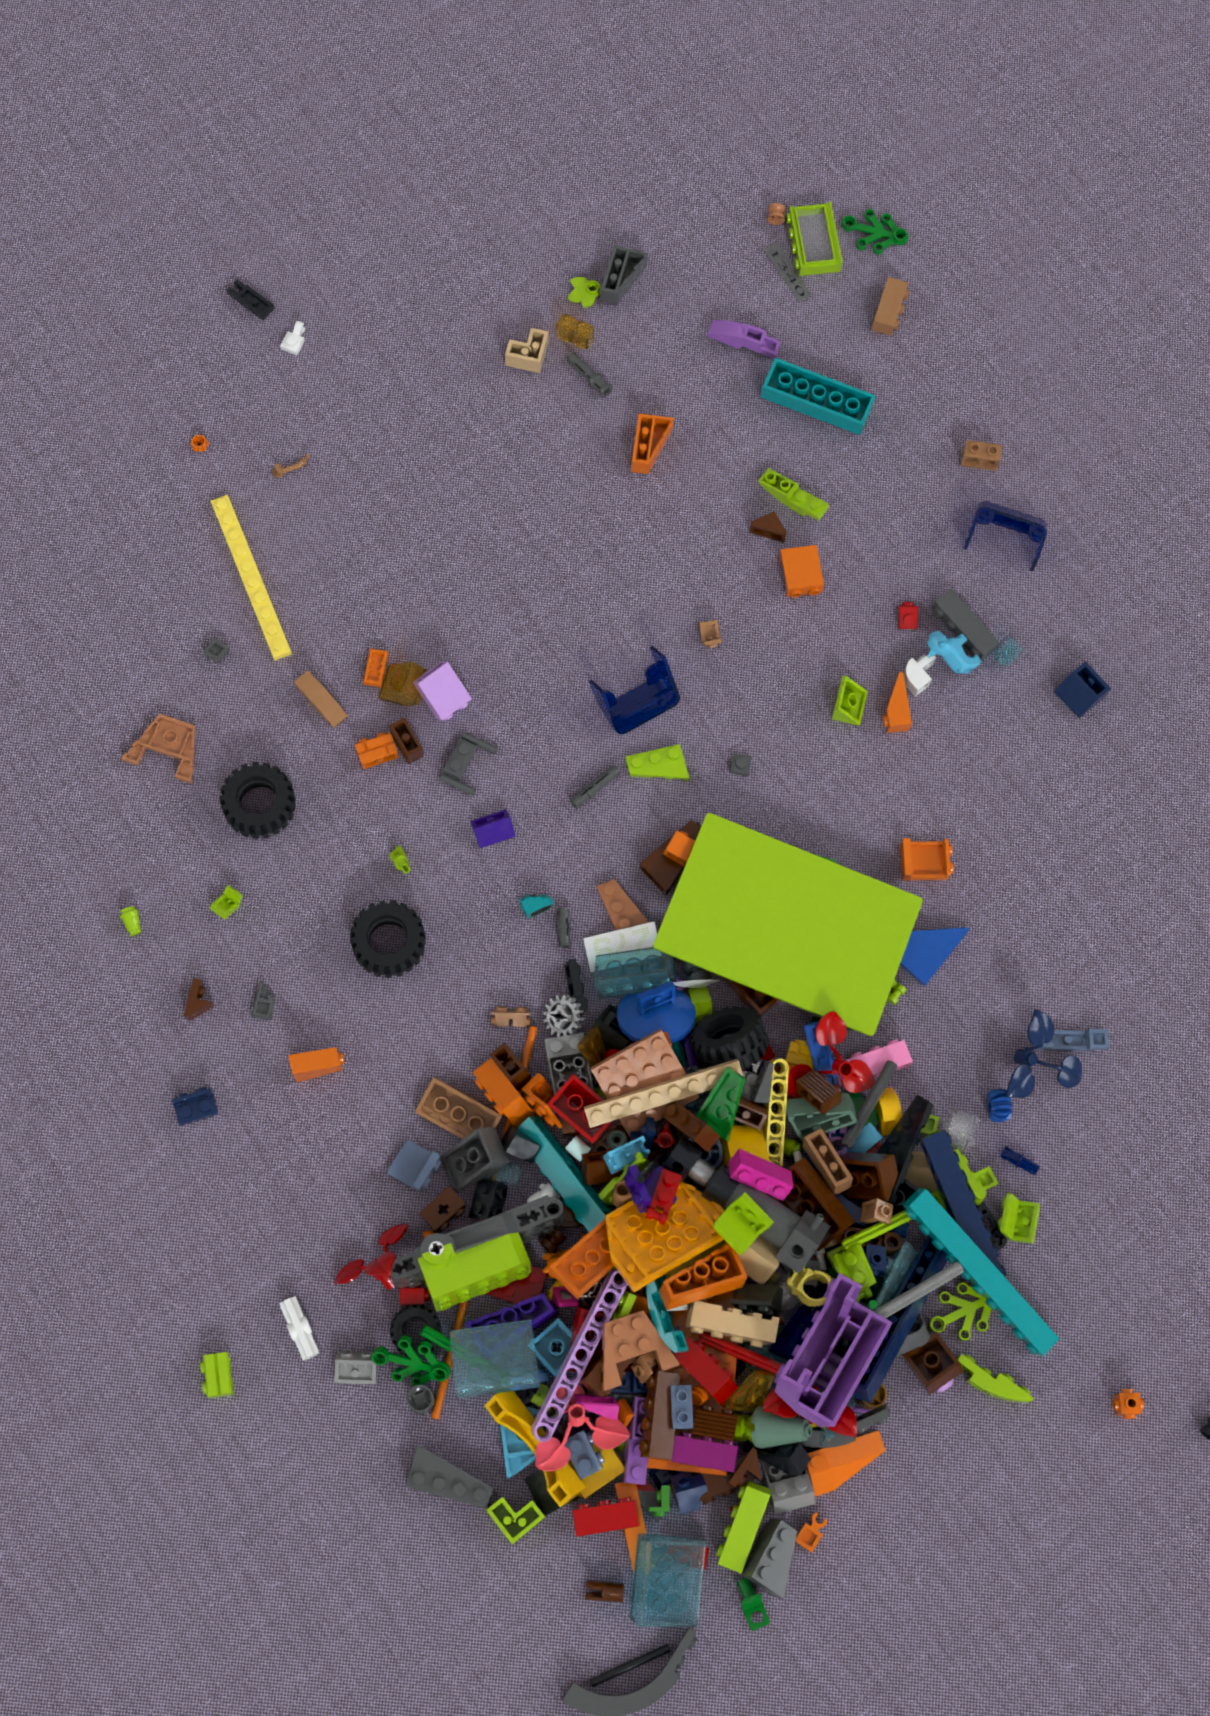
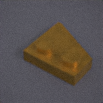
M591 1028L578 1043L577 1048L592 1067L605 1060L606 1049L599 1028Z

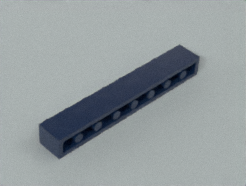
M938 1130L920 1138V1146L948 1214L1005 1277L1007 1275L1006 1270L998 1261L999 1253L997 1248L991 1244L989 1229L983 1225L981 1220L983 1219V1214L979 1208H976L974 1203L975 1195L972 1189H969L966 1181L968 1179L966 1173L959 1167L960 1159L956 1151L952 1150L950 1145L952 1144V1139L949 1133H945V1130Z

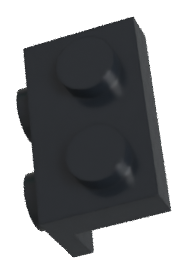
M482 1179L478 1181L468 1217L482 1221L502 1213L508 1186L495 1180Z

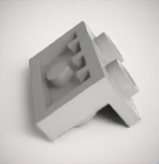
M351 1350L337 1352L335 1358V1383L376 1384L377 1365L371 1359L373 1352L362 1351L361 1353H354Z

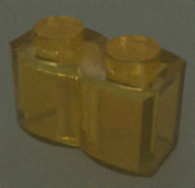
M562 314L556 324V336L565 342H573L579 348L589 349L594 340V327L587 322L577 321L573 316Z

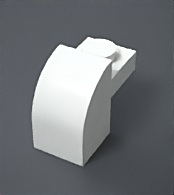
M924 654L917 661L911 658L907 663L904 671L905 686L915 697L929 687L932 679L925 671L934 664L935 656L928 658Z

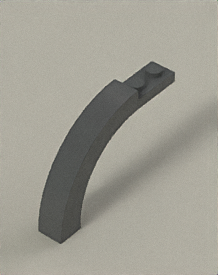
M765 1386L746 1393L744 1401L750 1411L754 1413L756 1407L764 1405L769 1393ZM887 1404L857 1416V1432L862 1433L874 1423L879 1425L887 1421V1417L890 1415ZM817 1427L812 1429V1434L808 1437L807 1441L799 1443L802 1446L812 1448H831L854 1442L856 1437L836 1433L827 1427Z
M691 1628L687 1629L661 1672L642 1688L626 1694L605 1695L587 1690L573 1681L562 1702L579 1711L598 1716L627 1715L650 1706L663 1697L681 1676L674 1669L675 1667L678 1669L681 1667L686 1659L683 1654L687 1648L691 1650L696 1643V1632Z

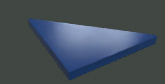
M969 928L912 931L900 965L923 986L926 985L966 935Z

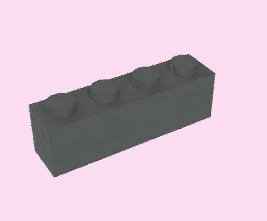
M952 589L935 600L932 607L933 613L937 618L943 620L950 632H953L956 636L963 634L966 637L967 641L963 645L967 647L972 657L978 655L981 661H983L997 650L1000 642Z

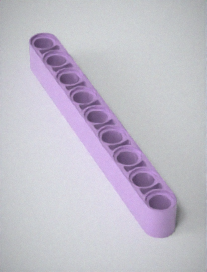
M616 1268L610 1270L531 1426L532 1435L540 1442H546L552 1437L602 1337L603 1323L610 1321L628 1285L623 1277L619 1284L614 1283V1276L619 1273ZM612 1292V1301L606 1303L604 1301L605 1294ZM602 1311L604 1314L603 1319L596 1322L594 1317L596 1312ZM593 1330V1339L587 1341L585 1339L586 1332ZM584 1349V1357L579 1360L576 1359L575 1354L577 1350ZM570 1368H574L575 1375L572 1378L568 1379L566 1377V1371ZM560 1387H564L566 1390L565 1395L558 1398L556 1396L557 1390ZM554 1406L556 1408L555 1415L548 1417L547 1409ZM540 1426H546V1433L543 1436L537 1435V1429Z

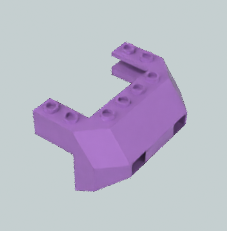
M839 1273L836 1279L832 1278L828 1284L824 1295L827 1298L821 1312L817 1310L811 1320L814 1324L811 1329L807 1327L803 1333L802 1339L804 1341L801 1346L796 1345L792 1356H794L793 1360L789 1359L786 1364L782 1363L774 1380V1383L777 1384L774 1392L797 1414L819 1427H835L893 1323L856 1302L862 1285ZM851 1317H854V1318H856V1319H858V1320H857V1321H855V1320H850V1318H851ZM842 1337L852 1342L844 1358L834 1353ZM813 1387H817L818 1389L824 1391V1393H820L819 1391L813 1389Z

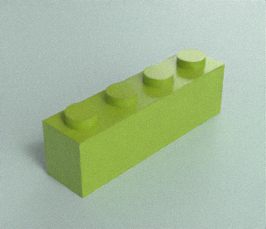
M749 1480L746 1486H741L738 1498H741L739 1505H734L730 1516L733 1518L732 1524H727L723 1534L726 1540L724 1545H719L716 1556L719 1557L718 1565L742 1574L770 1499L771 1489Z

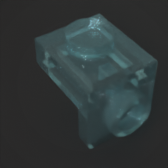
M1010 637L994 654L997 656L996 660L1002 666L1006 664L1011 666L1025 649Z

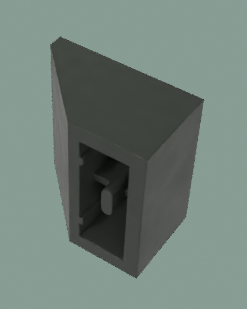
M744 1283L742 1288L735 1290L731 1298V1304L743 1311L742 1314L744 1315L746 1313H762V1316L774 1317V1314H781L783 1289L779 1285Z

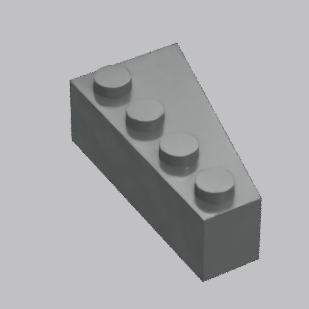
M417 1445L406 1485L407 1488L488 1509L493 1487Z

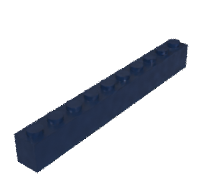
M929 1235L894 1299L943 1270L947 1262L946 1254L943 1250H939L933 1245V1239ZM930 1293L886 1318L893 1323L852 1397L868 1403L872 1402Z

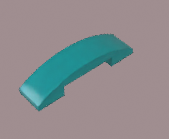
M661 1276L646 1285L647 1302L652 1321L662 1340L674 1353L687 1352L689 1349L683 1331L674 1330L669 1313L659 1293L663 1281H665L664 1276Z

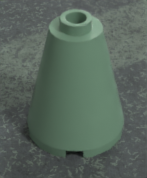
M763 1406L756 1407L752 1416L751 1424H755V1431H751V1437L754 1446L763 1449L807 1441L808 1437L812 1434V1426L809 1424V1421L798 1416L792 1418L780 1417L763 1411Z

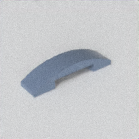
M1088 1029L1087 1031L1054 1030L1052 1040L1049 1043L1043 1042V1047L1038 1049L1053 1051L1109 1049L1108 1029Z

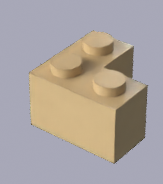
M531 328L527 343L509 339L505 354V365L540 373L549 343V332Z

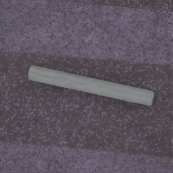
M958 1262L952 1264L879 1307L874 1312L884 1318L891 1316L962 1274L964 1271L962 1265Z

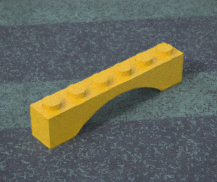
M511 1386L495 1394L484 1406L497 1423L518 1435L535 1455L536 1447L540 1442L531 1433V1426L535 1418ZM540 1426L537 1429V1435L543 1436L545 1432ZM568 1463L556 1471H543L547 1491L559 1507L573 1500L586 1488Z

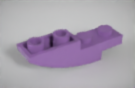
M712 320L707 334L708 337L734 348L740 349L743 346L772 359H775L781 341L767 336L766 330L744 323L725 320Z
M635 1396L631 1409L634 1416L627 1426L630 1436L624 1445L623 1461L625 1462L623 1483L646 1485L648 1458L640 1457L641 1452L639 1450L640 1441L643 1437L642 1420L645 1417V1397Z

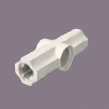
M296 1296L279 1303L288 1323L286 1325L290 1336L295 1341L302 1360L305 1361L320 1354L311 1334L310 1324L306 1316L303 1315Z

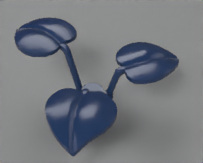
M1034 1009L1027 1036L1029 1042L1035 1046L1025 1047V1050L1018 1049L1015 1052L1014 1061L1019 1066L1016 1067L1010 1078L1005 1095L1007 1097L1024 1098L1032 1093L1035 1086V1077L1031 1074L1032 1069L1030 1067L1035 1064L1060 1070L1057 1075V1081L1063 1087L1072 1088L1081 1081L1082 1064L1078 1057L1074 1055L1066 1056L1062 1060L1060 1067L1039 1061L1037 1055L1032 1051L1043 1047V1042L1049 1043L1054 1036V1024L1050 1017L1044 1012Z

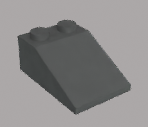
M495 1127L476 1129L441 1155V1162L455 1192H459L498 1172L510 1163Z

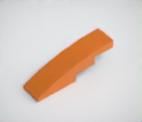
M623 1482L615 1483L618 1503L619 1498L631 1497V1501L637 1500L640 1527L624 1529L632 1570L636 1572L653 1568L636 1484Z

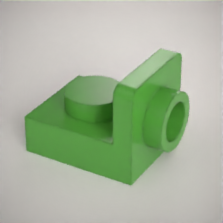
M661 1485V1490H657V1503L661 1504L660 1507H648V1512H652V1516L665 1517V1513L670 1512V1485Z

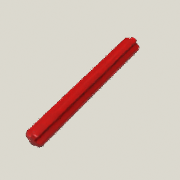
M703 1331V1334L699 1337V1341L702 1344L775 1375L782 1363L725 1339L711 1337V1333Z

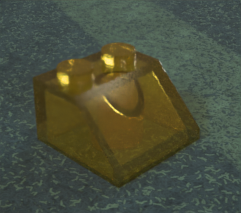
M413 661L390 664L378 698L402 706L418 705L422 696L413 684V681L428 670Z

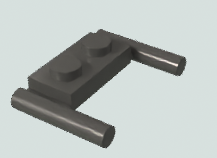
M464 732L445 765L439 781L474 796L476 789L460 782L478 747L493 754H496L498 747Z

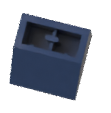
M1084 662L1054 690V693L1078 718H1081L1103 700L1111 688L1087 662Z

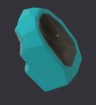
M546 894L527 895L519 899L520 906L527 919L535 917L553 906L552 898Z

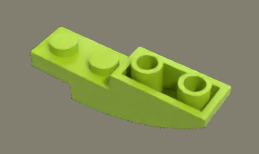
M770 468L758 480V483L772 496L804 517L807 514L819 521L829 509L827 502L800 489L798 483Z
M961 1354L957 1357L962 1369L970 1374L966 1382L976 1389L1006 1401L1017 1403L1033 1401L1034 1398L1030 1395L1031 1392L1022 1385L1019 1387L1013 1383L1014 1379L1010 1375L998 1373L993 1378L991 1371L985 1367L980 1368L977 1366L975 1359L968 1354H965V1356Z

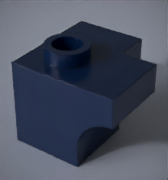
M684 1472L670 1476L680 1514L701 1509L700 1498L704 1493L708 1492L703 1475L692 1476L690 1472Z

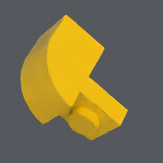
M892 1087L885 1088L874 1108L879 1115V1132L882 1136L889 1135L902 1117L900 1101Z

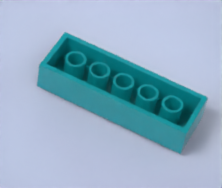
M775 358L762 386L760 398L860 436L876 397L874 394Z

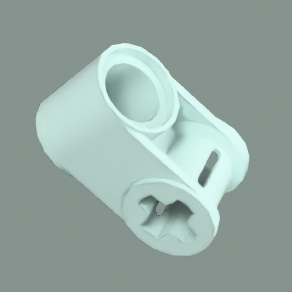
M578 1134L565 1149L580 1162L582 1160L581 1154L588 1153L593 1145Z

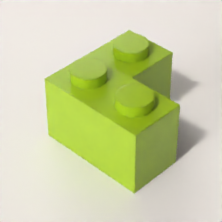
M503 1497L486 1510L512 1545L545 1518L533 1500L517 1513L513 1511Z

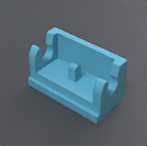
M644 1136L607 1152L603 1156L611 1175L623 1170L627 1163L631 1165L636 1160L635 1155L639 1151L648 1158L647 1155L650 1154V1150L644 1146L646 1141Z

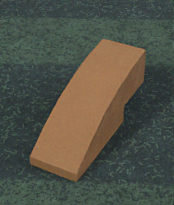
M308 670L294 681L295 688L333 728L348 717L335 699Z

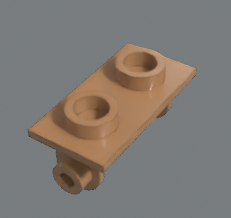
M496 1006L495 1009L491 1010V1014L495 1015V1017H491V1024H494L496 1027L509 1026V1019H513V1027H526V1025H530V1017H527V1015L531 1014V1010H527V1007L520 1006L515 1007V1010H509L505 1006Z

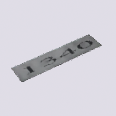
M777 243L763 249L798 302L812 295Z

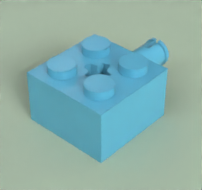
M559 1318L528 1345V1349L554 1378H556L570 1350L573 1326L571 1328L566 1327ZM553 1344H555L556 1346H558L559 1344L561 1345L560 1353H558L557 1351L554 1353L552 1352Z

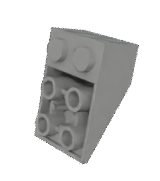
M584 1033L544 1039L554 1095L572 1074L594 1091L589 1063L577 1048L578 1043L584 1037Z
M760 1460L766 1487L771 1489L770 1501L774 1514L815 1504L814 1490L807 1468L799 1476L785 1473Z

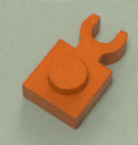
M817 1512L811 1517V1525L804 1523L795 1540L797 1544L811 1553L823 1536L818 1530L826 1526L828 1519L825 1518L821 1524H818L816 1517L819 1513Z

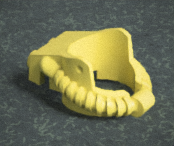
M805 1266L799 1274L793 1271V1276H790L786 1281L787 1288L791 1290V1293L798 1296V1299L809 1307L823 1306L827 1298H810L805 1294L803 1285L809 1280H818L828 1285L832 1279L831 1276L824 1271L821 1272V1270L805 1269Z

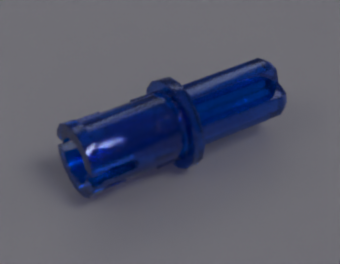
M1005 1146L1000 1155V1158L1009 1161L1015 1165V1168L1020 1167L1033 1175H1036L1040 1168L1036 1163L1023 1157L1024 1154L1021 1155Z

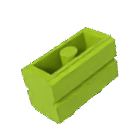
M221 1352L203 1355L204 1361H200L201 1373H205L206 1380L202 1382L203 1394H207L209 1399L234 1395L230 1353Z

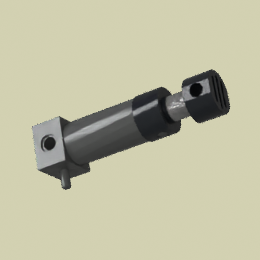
M683 1137L663 1168L682 1175V1182L687 1176L692 1177L693 1180L695 1179L705 1189L701 1196L710 1202L713 1201L719 1204L724 1210L736 1198L746 1192L774 1221L760 1236L780 1249L775 1258L799 1274L830 1228V1225L823 1221V1215L817 1214L815 1216L806 1210L802 1217H800L770 1195L730 1178L729 1166L724 1162L719 1169H716L702 1160L700 1157L704 1150L686 1137Z

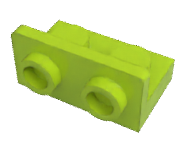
M855 1245L842 1254H834L832 1256L834 1268L838 1274L841 1273L862 1285L860 1292L877 1283L861 1245Z

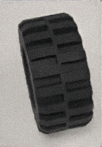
M252 762V766L244 764L241 770L235 769L232 771V777L227 776L225 779L226 785H222L220 803L227 822L236 832L240 831L241 835L245 837L251 835L253 839H258L260 835H263V838H268L270 833L276 835L280 833L279 828L285 829L288 826L287 820H292L296 803L291 782L284 772H280V769L276 766L271 768L268 763L259 765L258 762ZM256 787H266L274 791L276 800L268 811L261 814H250L242 810L240 802L247 791Z
M385 900L379 901V905L375 906L372 903L368 905V910L363 909L359 912L360 917H356L353 921L354 927L350 931V942L357 962L367 972H373L374 976L378 977L385 975L386 978H392L394 974H397V977L403 975L402 972H410L413 969L412 966L420 962V956H423L424 946L426 945L425 931L420 917H417L416 912L412 908L408 909L404 903L398 905L397 901L390 900V903H385ZM395 924L403 928L407 937L405 945L393 954H380L374 951L370 945V936L379 926Z
M739 1006L726 1007L723 1010H716L712 1014L704 1016L703 1020H699L689 1036L695 1059L702 1070L735 1059L739 1060L741 1070L748 1069L752 1064L759 1062L760 1057L763 1058L769 1045V1039L761 1016L753 1009L744 1006L741 1008Z

